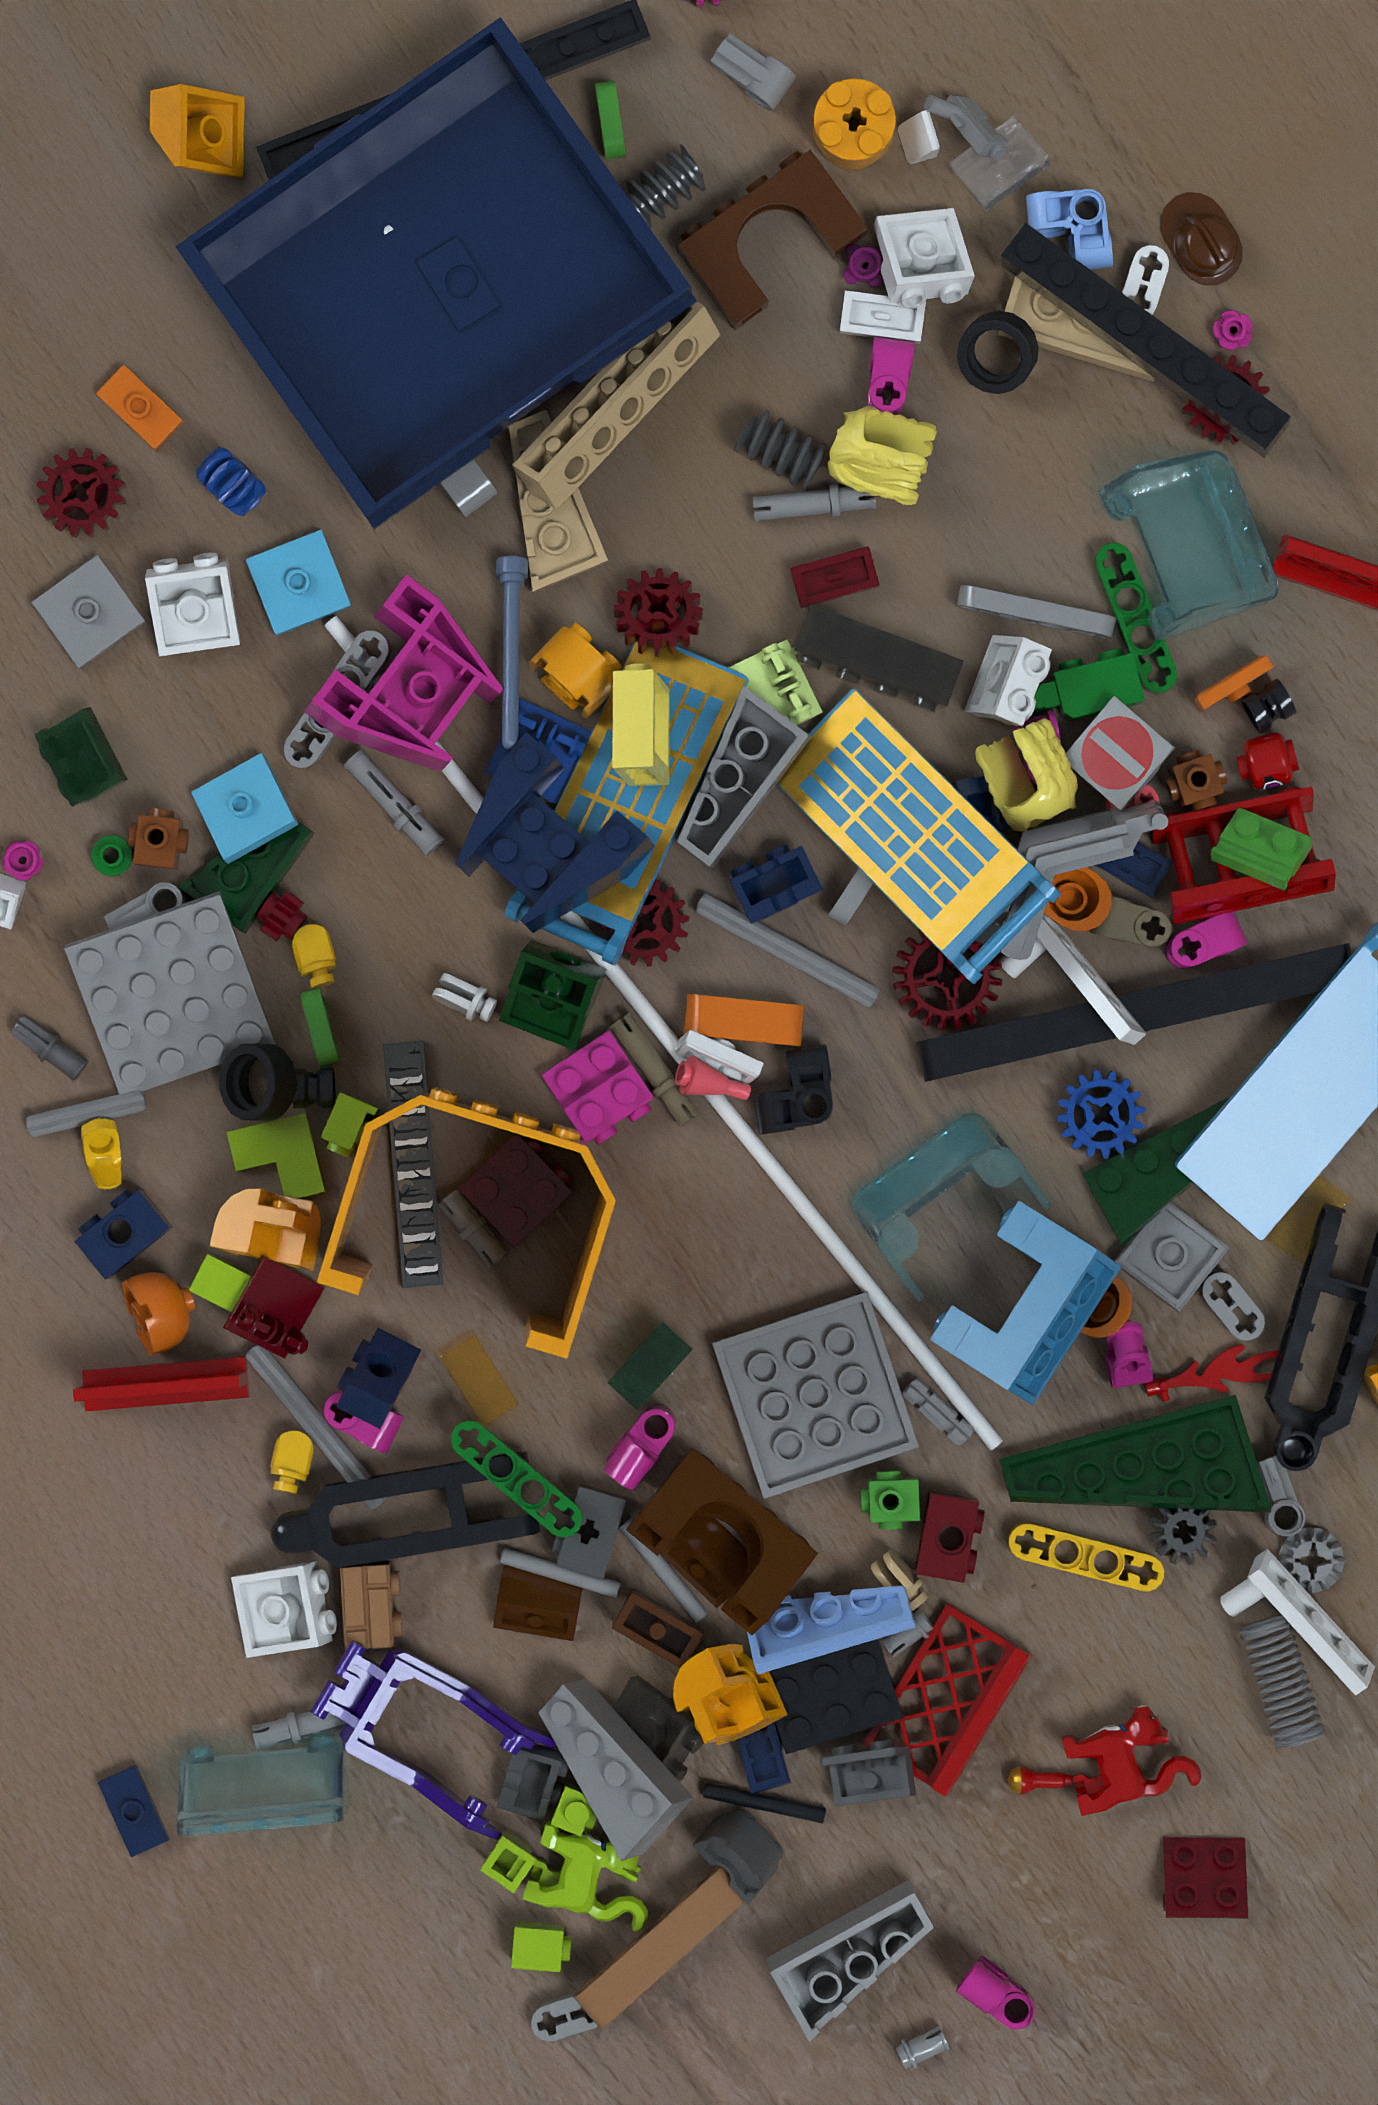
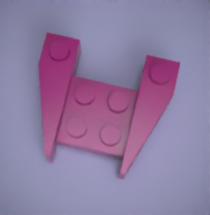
M406 574L374 616L406 641L398 655L369 694L335 669L304 712L337 737L441 772L453 757L435 743L473 692L491 704L502 692L503 688L440 599Z

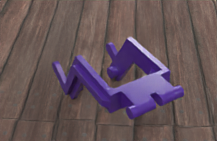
M352 1640L334 1670L337 1675L345 1680L341 1686L328 1680L310 1712L325 1720L328 1713H331L346 1722L339 1734L346 1752L409 1784L465 1828L499 1840L503 1832L489 1824L490 1820L482 1815L487 1807L484 1801L469 1795L465 1802L426 1771L375 1745L371 1731L400 1682L416 1678L458 1700L504 1734L499 1745L514 1755L518 1754L522 1746L532 1749L536 1741L553 1748L556 1743L552 1736L518 1721L474 1687L403 1649L395 1652L389 1650L380 1665L363 1656L366 1647Z

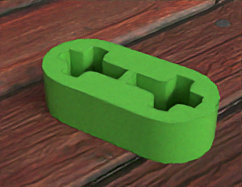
M615 80L595 83L605 158L608 160L626 157Z
M321 988L301 992V1000L319 1066L324 1067L339 1063V1051Z

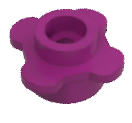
M858 244L849 246L846 251V256L849 259L848 269L843 274L845 281L850 285H854L857 282L868 283L871 287L881 285L883 277L880 269L883 256L880 247L872 249L870 247H860ZM863 262L868 263L869 267L867 269L861 268Z

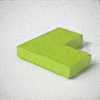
M307 1112L226 1132L236 1172L276 1162L284 1196L298 1199L326 1192Z

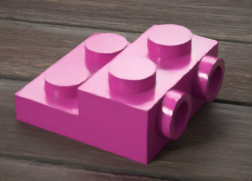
M610 1030L541 1075L585 1143L593 1139L598 1146L617 1133L614 1127L616 1123L625 1117H628L632 1123L652 1110L648 1102L654 1099L653 1095Z

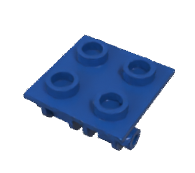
M519 698L518 741L527 732L554 755L565 768L540 796V798L557 805L592 731ZM502 735L485 770V773L494 776L500 761L510 751L503 747Z

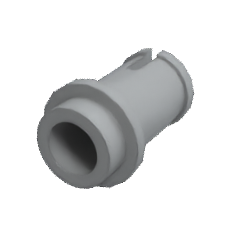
M921 1609L912 1612L916 1628L880 1638L885 1648L894 1658L898 1657L901 1652L921 1637L927 1639L930 1636L928 1632L934 1627Z
M939 2025L907 2042L905 2039H902V2044L895 2047L905 2070L912 2066L915 2070L918 2068V2063L945 2050H950Z

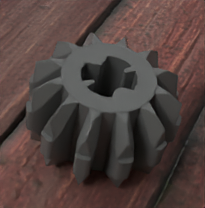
M1157 1508L1164 1515L1163 1520L1156 1517L1149 1518V1524L1159 1527L1160 1531L1150 1533L1148 1539L1151 1542L1164 1540L1155 1550L1159 1556L1165 1555L1172 1548L1169 1556L1171 1564L1176 1565L1179 1562L1181 1553H1184L1186 1563L1193 1565L1194 1556L1192 1551L1196 1550L1202 1557L1206 1558L1209 1553L1201 1546L1203 1541L1210 1544L1217 1542V1537L1205 1533V1530L1217 1527V1521L1215 1519L1202 1521L1210 1510H1196L1194 1512V1509H1173L1169 1511L1168 1508ZM1181 1520L1188 1526H1193V1532H1187L1190 1537L1184 1541L1178 1535H1173V1528L1178 1529L1179 1527L1176 1523Z

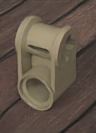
M1112 896V907L1107 919L1099 927L1091 929L1090 933L1120 942L1127 941L1146 947H1156L1168 940L1171 934V923L1169 918L1158 910L1139 906L1135 902ZM1152 917L1158 919V926L1164 928L1163 934L1155 935L1153 940L1146 939L1147 932L1141 929L1142 922L1149 923Z

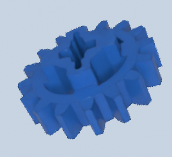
M1093 1070L1091 1081H1088L1080 1074L1077 1076L1079 1087L1075 1088L1066 1085L1064 1089L1070 1095L1069 1099L1058 1100L1057 1102L1059 1106L1066 1108L1065 1114L1056 1117V1121L1066 1122L1067 1128L1060 1133L1061 1136L1068 1137L1072 1135L1075 1138L1071 1145L1073 1150L1078 1149L1082 1144L1085 1145V1156L1092 1157L1095 1149H1100L1102 1158H1108L1109 1148L1112 1147L1119 1154L1124 1153V1146L1122 1144L1124 1140L1133 1144L1137 1141L1131 1133L1133 1128H1144V1124L1136 1120V1114L1146 1112L1145 1107L1135 1106L1134 1103L1141 1096L1140 1091L1129 1093L1126 1089L1131 1081L1126 1078L1119 1084L1116 1083V1072L1114 1071L1109 1072L1106 1080L1101 1078L1099 1070ZM1098 1086L1110 1088V1091L1102 1098H1093L1085 1092L1090 1088ZM1122 1099L1125 1101L1128 1112L1126 1124L1119 1119L1118 1105L1122 1102ZM1086 1102L1097 1107H1102L1106 1104L1109 1107L1106 1114L1110 1117V1121L1115 1124V1127L1111 1123L1104 1121L1094 1124L1092 1120L1095 1114ZM1075 1104L1082 1109L1083 1123L1079 1129L1074 1121ZM1108 1130L1116 1136L1105 1142L1090 1140L1098 1131Z

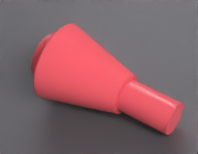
M691 1055L686 1061H682L675 1074V1083L679 1085V1092L682 1095L725 1094L742 1100H747L750 1096L751 1085L729 1079L725 1074L694 1055Z

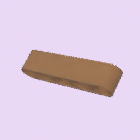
M718 1865L575 1993L573 1998L599 2028L605 2027L744 1903L728 1885L731 1878L726 1869Z

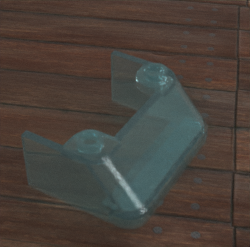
M976 1113L963 1114L860 1188L852 1199L854 1216L918 1302L925 1297L901 1265V1263L916 1252L919 1245V1234L908 1217L975 1169L987 1185L997 1188L1008 1186L1019 1178L1040 1209L1046 1210L1052 1205L996 1130L983 1116Z

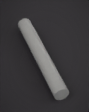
M629 1518L619 1529L695 1623L700 1621L708 1614V1611L661 1554L656 1556L626 1530L633 1521L632 1518Z
M504 1548L500 1560L501 1564L616 1599L622 1586L620 1582L607 1578L601 1579L556 1566L557 1563L509 1548Z

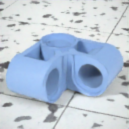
M1093 189L1063 192L1044 191L1026 196L1028 225L1046 238L1069 234V255L1090 270L1113 267L1112 242L1110 231H1108L1106 204L1099 192ZM1089 201L1097 207L1098 214L1093 219L1084 220L1076 214L1075 207L1080 202Z

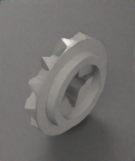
M1316 1527L1302 1528L1295 1535L1288 1536L1279 1552V1562L1307 1593L1328 1590L1330 1586L1340 1579L1345 1563L1342 1546L1338 1540L1326 1530ZM1312 1543H1314L1316 1555L1329 1560V1562L1316 1565L1313 1578H1310L1311 1573L1308 1566L1295 1561V1558L1301 1559L1308 1556L1309 1549H1311Z

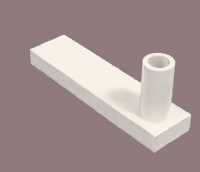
M1044 913L1031 956L1028 959L1017 960L1004 955L999 960L1002 968L1011 977L1016 978L1047 949L1120 1041L1135 1045L1146 1035V1032L1060 925Z
M1268 1549L1255 1557L1248 1578L1221 1596L1222 1607L1232 1617L1237 1616L1266 1597L1355 1696L1368 1688L1375 1666Z

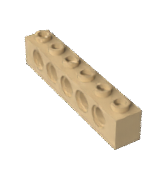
M699 302L695 303L603 368L512 464L531 494L555 510H558L716 341L720 333L704 305Z

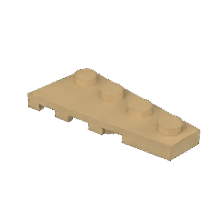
M1015 276L1004 312L1013 313L1025 320L1035 332L1040 348L1154 382V377ZM998 331V335L1014 340V338L1008 335L1007 333L1003 331Z
M547 410L519 420L509 426L514 462L552 423ZM515 470L533 593L608 563L607 556L579 488L572 493L558 510H555L531 494Z

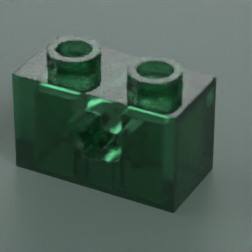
M662 1320L610 1377L607 1383L635 1409L639 1410L689 1355L693 1347Z

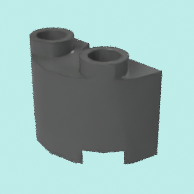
M535 1744L532 1749L522 1746L517 1755L512 1754L496 1808L544 1821L548 1805L552 1807L557 1806L563 1786L562 1783L556 1782L557 1776L565 1778L568 1770V1765L561 1752Z
M741 1809L737 1810L734 1814L726 1813L716 1817L693 1843V1847L711 1866L719 1865L728 1871L731 1878L728 1885L747 1905L750 1904L777 1871L779 1860L783 1857V1850L780 1844L770 1837L768 1832L755 1821L754 1816L750 1812Z

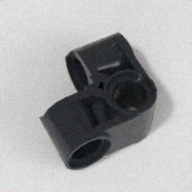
M826 1044L786 1050L790 1084L793 1087V1091L787 1089L753 1095L759 1135L796 1130V1127L820 1124L831 1116L833 1112V1097L830 1081H832ZM812 1094L822 1096L827 1104L825 1113L818 1118L809 1117L803 1109L804 1100Z

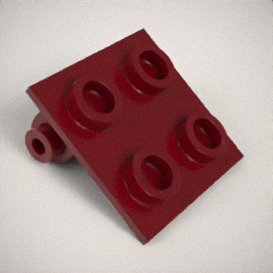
M263 1256L223 1328L284 1359L288 1353L291 1355L303 1354L307 1350L309 1342L305 1339V1335L301 1330L325 1287Z
M1163 1837L1165 1881L1163 1911H1166V1918L1248 1919L1245 1838Z

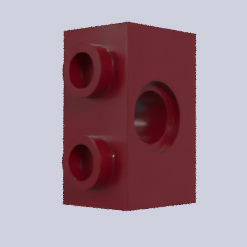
M928 1491L914 1568L916 1574L965 1583L966 1573L974 1574L977 1550L971 1549L974 1533L981 1534L985 1510L978 1509L979 1501L977 1499ZM949 1526L959 1528L962 1533L960 1543L953 1548H946L939 1541L941 1531Z

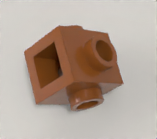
M1199 750L1176 757L1178 765L1169 768L1168 773L1170 777L1165 778L1171 800H1178L1180 808L1191 805L1193 811L1216 805L1215 797L1224 793L1222 785L1228 783L1221 761L1214 762L1212 754L1201 757ZM1194 772L1203 773L1206 781L1204 786L1196 787L1192 784L1191 776Z
M150 808L149 816L139 814L138 823H131L129 830L128 846L135 848L133 864L178 870L180 853H187L189 829H183V821L174 819V811ZM159 832H163V841L155 845L154 836Z

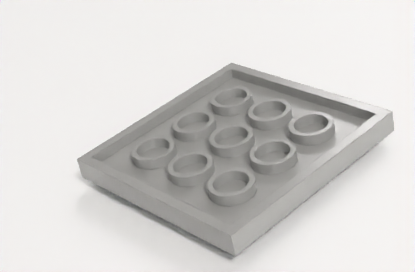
M220 891L66 944L64 947L119 1094L136 1090L145 1091L223 1064L230 1051L241 1044L276 1045Z
M867 1291L712 1342L764 1499L919 1447Z

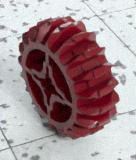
M918 929V934L923 941L918 944L913 938L908 937L905 943L913 950L911 954L901 950L896 954V957L906 961V966H894L892 968V973L904 975V981L893 983V989L900 990L906 988L908 995L898 999V1003L904 1005L912 1000L916 1006L909 1011L908 1016L914 1018L920 1010L925 1012L926 1014L921 1023L924 1027H928L932 1017L938 1018V1031L945 1030L946 1019H952V1026L955 1031L960 1030V1017L965 1015L970 1025H974L977 1023L976 1017L972 1013L975 1008L983 1015H987L990 1012L988 1007L982 1003V1000L986 998L995 1002L998 999V995L988 991L989 985H1002V979L990 978V971L1002 968L1001 962L988 964L981 971L983 976L981 977L976 995L967 1005L960 1008L958 987L963 980L967 979L964 975H960L952 980V997L950 996L949 987H943L944 982L939 984L937 980H926V978L935 977L943 969L942 955L944 954L936 946V966L934 970L930 973L913 976L918 957L927 947L933 945L926 935ZM974 941L967 950L974 955L980 949L979 946L982 943ZM944 955L946 965H951L950 970L955 968L957 972H960L957 969V967ZM928 986L938 988L943 993L947 1010L937 1009L926 1003L918 994L916 988Z

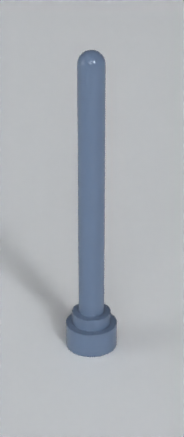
M519 556L497 558L495 577L500 580V586L504 587L502 745L507 750H511L518 742L520 587L524 585V580L528 578V560Z

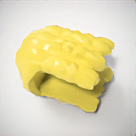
M869 405L857 411L844 412V425L837 429L836 439L830 448V460L827 462L829 474L837 482L852 487L857 492H866L871 496L879 495L883 499H894L903 505L916 504L919 494L914 490L918 488L917 483L921 482V474L927 472L928 461L924 457L932 453L933 443L931 441L936 437V426L928 422H917L914 418L907 419L903 415H893L889 411L881 412L874 406Z
M1046 718L1026 725V728L1013 731L1014 738L1022 751L1023 757L1035 777L1037 791H1035L1028 773L1020 760L1017 747L1010 736L1003 737L998 742L994 741L988 747L982 744L975 751L976 761L983 769L994 804L1000 809L1007 824L1014 831L1026 832L1028 829L1037 827L1045 820L1053 819L1054 816L1069 808H1077L1075 798L1078 789L1077 777L1071 770V763L1068 761L1066 752L1060 744V739L1056 737L1054 726Z

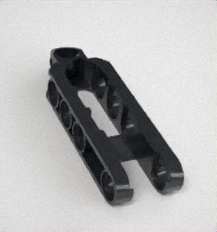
M1327 1203L1322 1206L1315 1224L1271 1373V1379L1269 1380L1264 1397L1277 1423L1280 1424L1274 1444V1454L1279 1463L1290 1471H1301L1310 1467L1318 1456L1323 1437L1350 1424L1378 1329V1230L1374 1238L1361 1286L1329 1277L1338 1249L1335 1241L1340 1228L1342 1214L1346 1213V1210ZM1320 1292L1355 1301L1356 1303L1325 1407L1313 1413L1291 1406L1292 1403L1288 1400L1297 1370L1302 1371L1303 1363L1300 1362L1308 1333L1309 1331L1313 1332L1315 1324L1311 1322Z
M527 1451L516 1452L529 1463ZM506 1454L493 1456L489 1462L490 1471L497 1477L509 1475L513 1470L512 1459ZM483 1457V1458H477V1459H475V1460H476L477 1462H479L480 1464H482L483 1459H484L485 1457ZM465 1460L371 1476L366 1480L358 1479V1481L353 1482L341 1481L326 1484L309 1508L281 1514L271 1527V1539L278 1550L284 1553L295 1554L314 1550L315 1553L335 1567L342 1568L524 1537L540 1533L541 1531L539 1522L530 1514L469 1522L463 1484L488 1479ZM444 1487L446 1489L452 1527L428 1532H421V1530L413 1531L408 1535L386 1539L377 1537L372 1538L371 1541L341 1546L333 1540L329 1514L335 1506Z

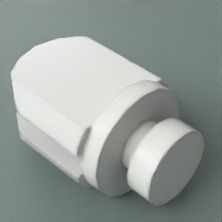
M443 973L439 983L448 990L435 988L432 997L437 1002L466 1015V1019L473 1021L478 1013L480 1014V1019L488 1022L496 1007L497 1000L491 997L487 1000L484 999L487 988L482 986L477 988L450 974Z

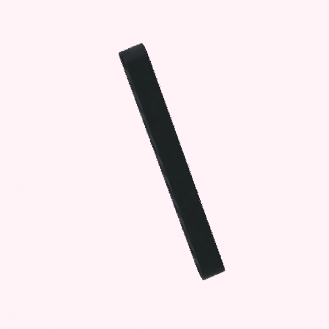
M1350 943L1123 994L1117 997L1146 1032L1320 992L1350 958L1352 951ZM1088 1002L916 1042L924 1081L927 1082L1111 1040L1117 1037Z

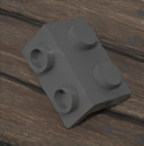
M894 1739L871 1742V1751L857 1753L856 1745L832 1748L833 1756L820 1758L821 1766H829L835 1807L916 1795L910 1746L895 1747Z

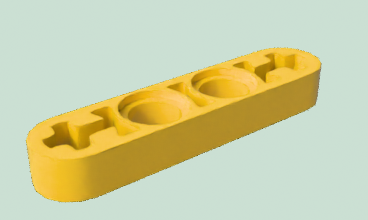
M1028 1522L1017 1524L1008 1535V1545L1011 1552L1016 1557L1028 1562L1139 1591L1149 1592L1155 1590L1164 1579L1162 1563L1155 1556L1145 1552ZM1026 1530H1031L1032 1537L1041 1542L1046 1541L1045 1534L1053 1535L1047 1548L1048 1558H1040L1043 1550L1033 1546L1029 1547L1027 1552H1021V1545L1015 1542L1017 1535L1024 1536ZM1063 1540L1074 1542L1078 1549L1076 1558L1070 1563L1058 1561L1054 1554L1056 1545ZM1104 1550L1113 1552L1117 1557L1116 1568L1107 1574L1098 1572L1094 1565L1096 1555ZM1124 1555L1132 1556L1129 1564L1137 1567H1143L1145 1561H1150L1151 1569L1156 1571L1155 1578L1150 1577L1147 1578L1146 1583H1140L1139 1575L1126 1571L1127 1579H1120L1119 1576L1122 1574L1125 1566Z

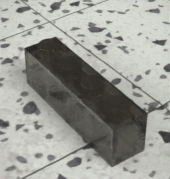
M812 604L806 607L790 652L799 656L797 663L818 671H820L822 665L837 670L835 677L843 681L858 685L860 679L875 684L873 691L881 695L896 699L898 693L914 698L913 706L935 713L936 707L941 709L948 707L964 660Z

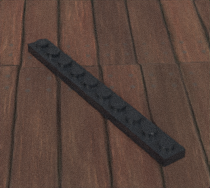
M630 0L522 42L520 45L543 78L549 80L651 40L637 1ZM389 95L256 146L268 180L314 149V145L352 117L357 114H364Z

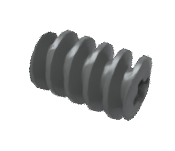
M680 144L682 157L672 151L666 154L668 167L658 160L653 163L656 176L643 170L640 172L641 186L632 179L626 182L629 193L627 197L649 228H652L651 213H654L662 220L666 218L663 208L664 204H668L675 210L679 209L676 197L678 194L689 201L693 199L690 190L691 185H694L702 192L706 190L703 174L682 144Z
M765 410L758 417L753 415L740 435L734 451L739 452L748 445L747 458L752 461L762 453L761 466L764 469L776 461V476L781 477L788 470H791L790 484L794 486L804 478L803 490L805 491L824 459L826 444L822 443L812 450L810 449L811 435H807L800 442L796 441L798 433L796 426L787 433H783L784 419L780 418L774 424L769 425V410Z

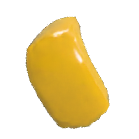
M97 1118L89 1121L81 1127L83 1154L88 1172L98 1188L105 1190L116 1188L122 1183L121 1151L116 1122L106 1118Z

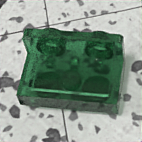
M91 707L84 708L52 728L43 729L35 734L40 754L49 763L58 781L60 793L68 800L71 806L93 801L128 780Z

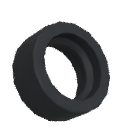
M994 311L981 315L966 329L958 343L957 360L961 373L971 385L983 392L1001 394L1013 391L1024 383L1037 363L1039 346L1035 332L1025 320L1013 313ZM986 331H1003L1012 336L1018 343L1021 350V359L1017 368L1011 373L1005 375L993 374L983 368L976 359L974 352L975 343L979 336Z
M241 1044L230 1051L223 1061L219 1078L222 1100L229 1112L240 1120L248 1121L275 1120L284 1115L291 1106L296 1092L295 1069L292 1060L285 1050L275 1044ZM257 1058L263 1064L267 1075V1090L259 1106L251 1098L248 1087L249 1073Z

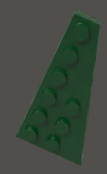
M1236 1395L999 1459L1010 1502L1271 1513V1505Z

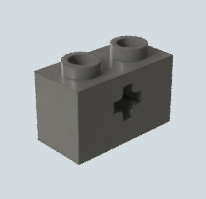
M580 1484L577 1493L569 1491L568 1497L581 1509L583 1515L582 1525L586 1523L587 1519L593 1520L594 1529L598 1530L599 1534L591 1535L589 1541L581 1539L582 1532L580 1530L573 1536L566 1538L556 1536L551 1554L559 1556L556 1566L604 1579L627 1497ZM567 1508L563 1514L570 1516L568 1527L571 1528L575 1524L571 1519L574 1511Z

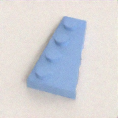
M903 1585L855 1589L849 1595L833 1596L831 1592L814 1593L813 1598L792 1599L790 1595H787L770 1619L753 1635L748 1632L747 1635L754 1666L757 1673L761 1674L916 1628L909 1597Z

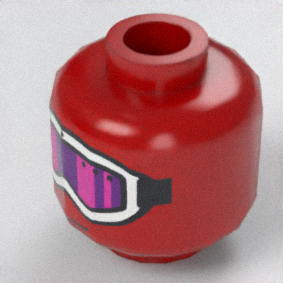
M1271 733L1246 740L1243 746L1244 755L1237 757L1242 781L1250 779L1252 785L1257 790L1288 784L1293 780V772L1299 770L1292 739L1285 740L1284 736L1280 733Z

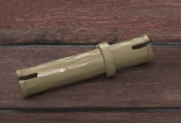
M630 1012L609 1028L616 1034L654 1090L651 1092L656 1099L660 1097L677 1121V1125L682 1127L701 1112L695 1107L688 1095L680 1094L679 1085L675 1083V1076Z

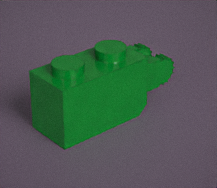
M1120 648L1098 654L1099 661L1083 665L1082 658L1058 664L1060 671L1053 672L1051 675L1052 682L1040 684L1034 696L1036 699L1034 712L1059 708L1060 716L1069 721L1098 715L1113 696H1116L1127 707L1142 704L1145 698L1134 654L1123 655Z

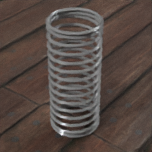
M1283 1616L1250 1624L1239 1631L1241 1640L1248 1641L1278 1630H1288L1278 1636L1249 1643L1244 1646L1246 1650L1258 1648L1279 1639L1291 1638L1283 1644L1249 1653L1247 1658L1251 1659L1282 1648L1294 1647L1288 1652L1253 1661L1249 1665L1251 1667L1269 1664L1288 1656H1297L1288 1662L1270 1665L1254 1671L1252 1675L1260 1676L1289 1665H1299L1293 1670L1260 1678L1255 1682L1257 1685L1270 1683L1291 1674H1302L1295 1679L1265 1686L1259 1689L1258 1693H1269L1294 1683L1306 1682L1298 1688L1276 1692L1261 1699V1702L1266 1703L1287 1697L1296 1692L1308 1691L1300 1697L1278 1701L1264 1707L1263 1710L1267 1712L1287 1707L1301 1700H1311L1305 1705L1280 1710L1267 1716L1266 1719L1275 1720L1304 1709H1314L1307 1714L1289 1717L1270 1724L1269 1728L1277 1729L1306 1718L1316 1717L1310 1723L1291 1726L1273 1733L1272 1737L1276 1738L1274 1740L1275 1747L1278 1749L1290 1748L1311 1742L1322 1737L1326 1732L1324 1725L1318 1723L1321 1716L1315 1714L1318 1707L1312 1705L1316 1699L1309 1696L1313 1690L1307 1687L1310 1681L1304 1679L1307 1675L1305 1670H1301L1304 1663L1298 1661L1302 1655L1295 1652L1299 1646L1293 1643L1296 1637L1290 1635L1293 1628L1288 1626L1290 1623Z

